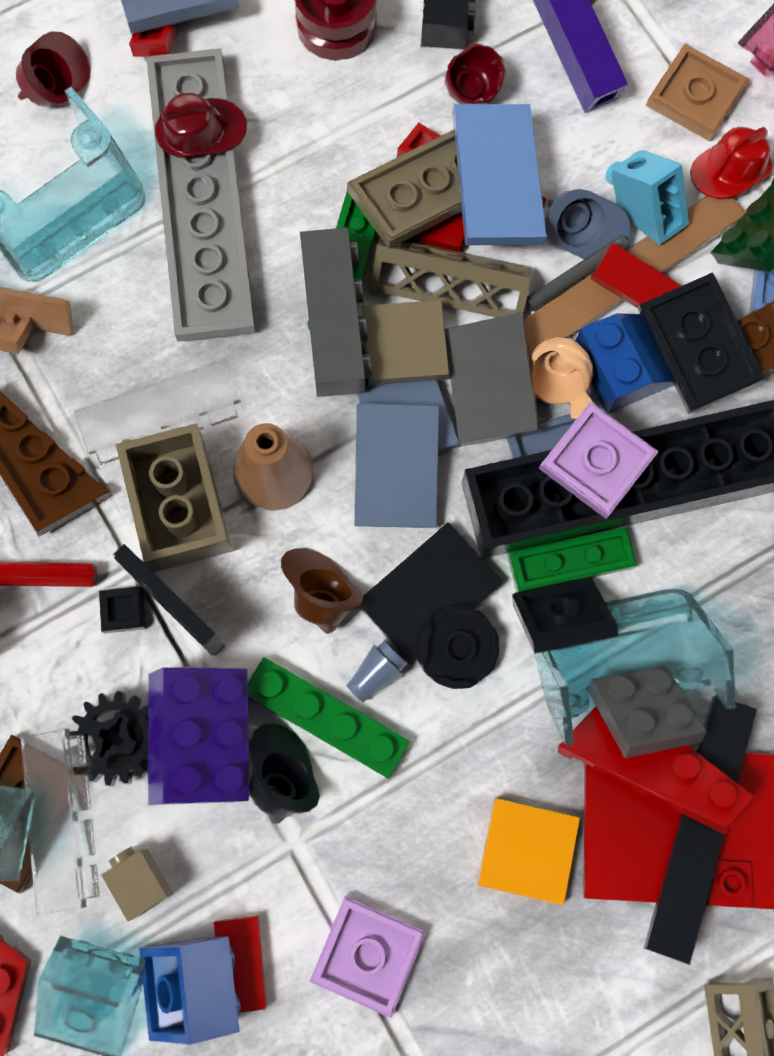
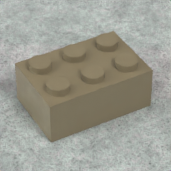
M197 423L116 444L143 561L153 572L232 551L204 438Z

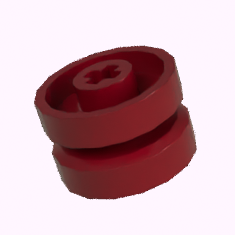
M294 0L299 39L308 51L319 58L333 61L351 59L365 51L374 39L377 20V0Z

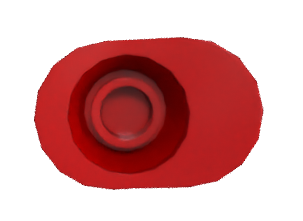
M736 127L725 133L716 145L700 154L693 161L690 169V178L695 188L708 197L727 199L742 194L771 174L773 167L771 157L769 156L771 150L767 140L768 130L765 127L757 130L748 127Z

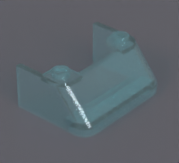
M72 87L67 89L65 93L79 124L72 132L71 144L80 160L18 204L6 192L0 190V254L16 274L27 282H39L47 278L137 213L143 207L146 200L141 181L111 133Z
M665 589L605 602L617 622L618 636L534 654L547 707L566 746L574 744L572 718L579 716L588 709L590 705L588 687L591 679L666 665L682 690L696 691L702 687L711 686L726 709L735 708L734 650L694 597L685 590Z

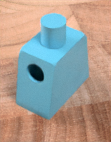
M641 150L623 162H614L608 168L606 180L614 186L617 205L626 212L629 221L658 245L662 244L689 225L682 164Z

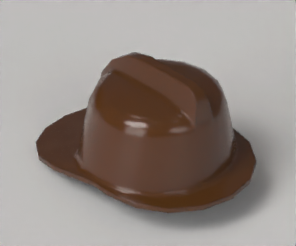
M295 548L287 551L282 556L281 569L294 587V609L296 613L305 621L316 624L324 633L330 634L334 632L337 625L344 620L348 612L359 608L363 603L361 592L349 581L342 570L325 555L310 549Z

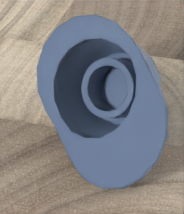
M574 189L563 192L555 200L550 199L548 201L549 211L545 219L546 234L549 240L557 247L585 259L621 235L628 241L630 221L626 212L617 204L588 190Z

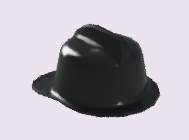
M274 723L265 724L256 729L250 739V755L254 772L249 784V792L254 804L262 812L268 814L273 824L282 822L286 817H290L294 813L310 812L317 806L320 795L305 745L295 733L281 725Z

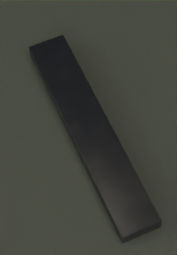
M715 695L711 699L704 725L707 732L702 742L699 743L697 753L738 784L757 709ZM681 813L643 949L690 965L724 834Z

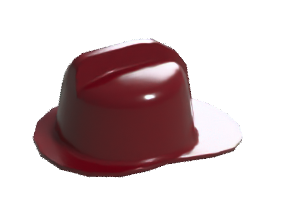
M50 31L42 35L24 51L21 61L16 68V80L21 89L17 97L20 100L28 98L36 105L44 107L53 104L63 105L70 101L86 85L90 76L88 57L81 45L63 32Z
M182 93L173 97L167 103L155 125V137L159 146L167 154L175 157H192L230 151L242 143L247 133V120L244 113L234 103L219 98L204 99L202 96L194 93Z

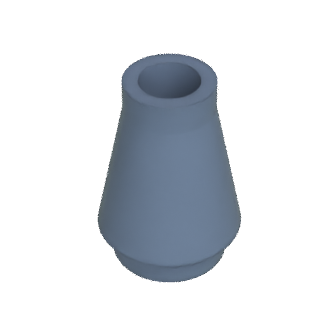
M383 640L378 647L376 645L372 646L355 675L346 686L364 703L370 696L402 676L404 673L401 670L408 663L387 641Z

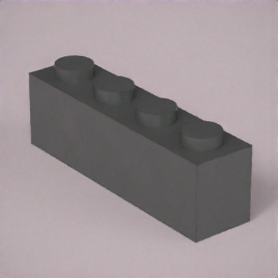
M348 227L301 231L300 240L317 397L365 393V379L372 378L370 354H362L361 341L368 340L366 316L358 317L357 303H363L362 280L354 279L352 268L353 266H359L357 242H349Z

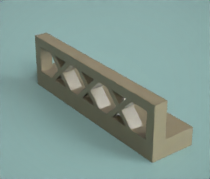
M380 238L376 247L369 290L418 301L441 300L442 306L492 317H501L519 312L523 314L532 279L533 267L408 240L389 249ZM383 262L398 265L406 278L397 284L380 281ZM408 267L418 270L412 273ZM426 271L437 273L444 286L435 292L424 291L416 278ZM447 276H452L456 278L452 281H449ZM464 280L475 281L482 294L471 301L461 299L454 286ZM410 282L413 288L405 287V285ZM485 284L493 285L494 287L488 290ZM503 288L520 291L516 310L499 307L492 295ZM446 291H449V293L451 294V296L442 295V294L445 293ZM485 299H487V301L489 302V304H484V303H480V302H482V301H484Z
M754 978L743 983L709 982L704 984L714 1056H728L727 1047L733 1039L747 1051V1056H774L773 979ZM720 994L739 995L741 1016L735 1024L722 1012Z

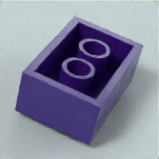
M162 667L149 673L148 805L249 801L247 669Z

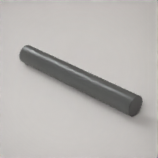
M623 235L619 236L528 295L526 299L528 308L534 311L594 272L611 243H615L624 250H628L630 245Z

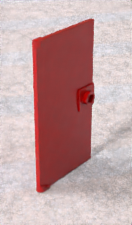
M745 753L738 785L752 794L754 798L752 803L723 837L706 906L774 910V755ZM584 763L583 899L656 903L680 813L671 809L670 804L650 794L648 797L632 790L631 785L611 775L606 777L591 770V766Z

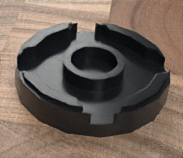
M465 605L445 606L432 612L421 624L415 640L416 658L422 671L435 683L451 689H465L478 684L477 682L491 673L499 656V636L495 627H492L491 622L481 611Z

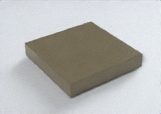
M441 300L362 306L363 316H366L368 340H365L366 354H370L372 378L368 379L369 385L448 379L449 370Z

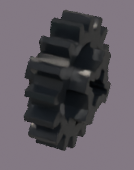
M121 691L116 692L113 701L106 694L101 693L98 697L99 705L95 706L87 701L83 703L84 709L87 712L84 717L73 715L72 720L79 725L78 731L67 732L66 737L76 740L77 746L72 747L67 752L70 756L81 757V760L75 766L77 771L83 772L89 768L91 769L88 778L91 782H97L104 775L105 786H114L117 776H120L121 781L128 785L132 783V772L135 771L141 776L148 774L146 767L143 765L148 760V706L141 710L139 709L141 698L134 695L126 703L125 693ZM120 710L115 713L113 719L104 722L97 720L107 712ZM136 719L142 728V743L137 740L134 730L137 724ZM111 731L119 732V736L124 739L121 746L112 745V742L107 739ZM89 735L93 737L96 748L93 755L88 745ZM127 755L134 757L132 761L124 766L111 768L112 765H115L118 758Z

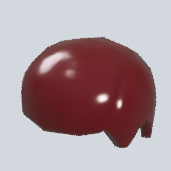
M477 43L470 44L464 51L454 56L447 66L445 85L449 95L459 104H488L501 90L506 74L502 57L490 46Z

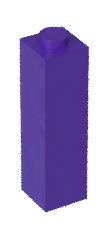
M533 0L584 113L618 99L628 86V83L590 0Z

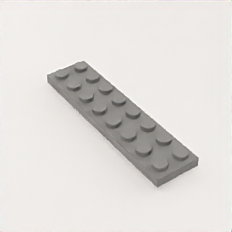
M221 48L146 57L154 137L155 125L160 114L164 111L167 103L179 94L194 93L202 96L204 99L219 98L228 101ZM155 137L173 322L177 342L255 332L234 149L217 154L175 157L167 154L159 146Z

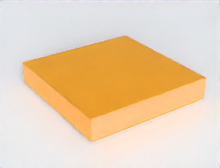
M494 798L477 885L564 906L580 818Z

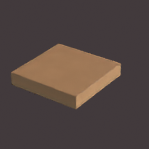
M685 43L648 98L646 106L702 138L711 141L744 90L749 78Z

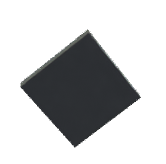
M592 577L512 594L513 607L534 654L618 636L617 622Z

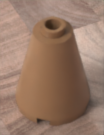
M270 423L256 425L247 433L233 464L234 482L243 498L250 504L269 511L287 509L301 501L307 493L306 491L311 484L314 474L312 458L307 448L298 439Z

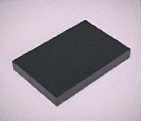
M713 272L639 305L640 315L688 415L765 380Z
M447 522L362 596L363 603L359 608L412 666L417 661L415 640L420 626L432 612L451 605H465L475 609L503 584V581L452 525Z
M125 544L113 554V558L211 656H216L225 647V644L216 633Z

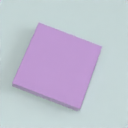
M590 402L544 459L539 469L607 519L658 451Z
M344 896L309 982L392 1018L425 935V930L348 896Z

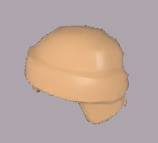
M555 337L543 341L532 351L530 362L536 399L549 404H571V418L577 419L590 402L595 405L590 398L593 364L588 353L577 342L568 338Z

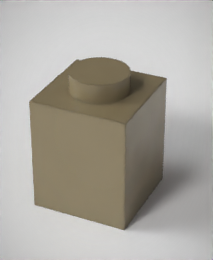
M132 847L125 849L109 860L112 868L101 874L127 922L136 919L173 895L171 888L148 849H142L137 852Z

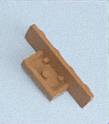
M0 287V351L19 354L33 329L67 336L71 334L73 323L69 301Z

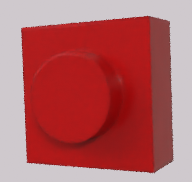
M172 24L132 34L129 45L133 57L170 54L176 36L175 25Z

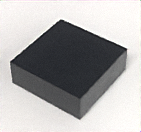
M141 586L99 591L101 632L107 634L146 629L143 588Z

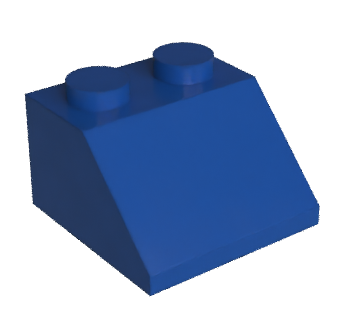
M616 313L580 329L575 342L590 357L593 364L591 383L607 414L674 386L640 314Z
M228 936L205 937L139 948L149 1041L192 1045L240 1032L238 1021L240 1001L235 993L233 979L235 958L233 950L229 946Z

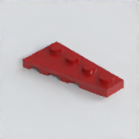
M597 706L591 710L558 746L559 754L569 759L574 757L590 765L591 770L606 777L611 775L631 785L632 790L647 797L650 794L670 804L671 809L724 835L748 808L754 798L752 794L688 745L624 758Z

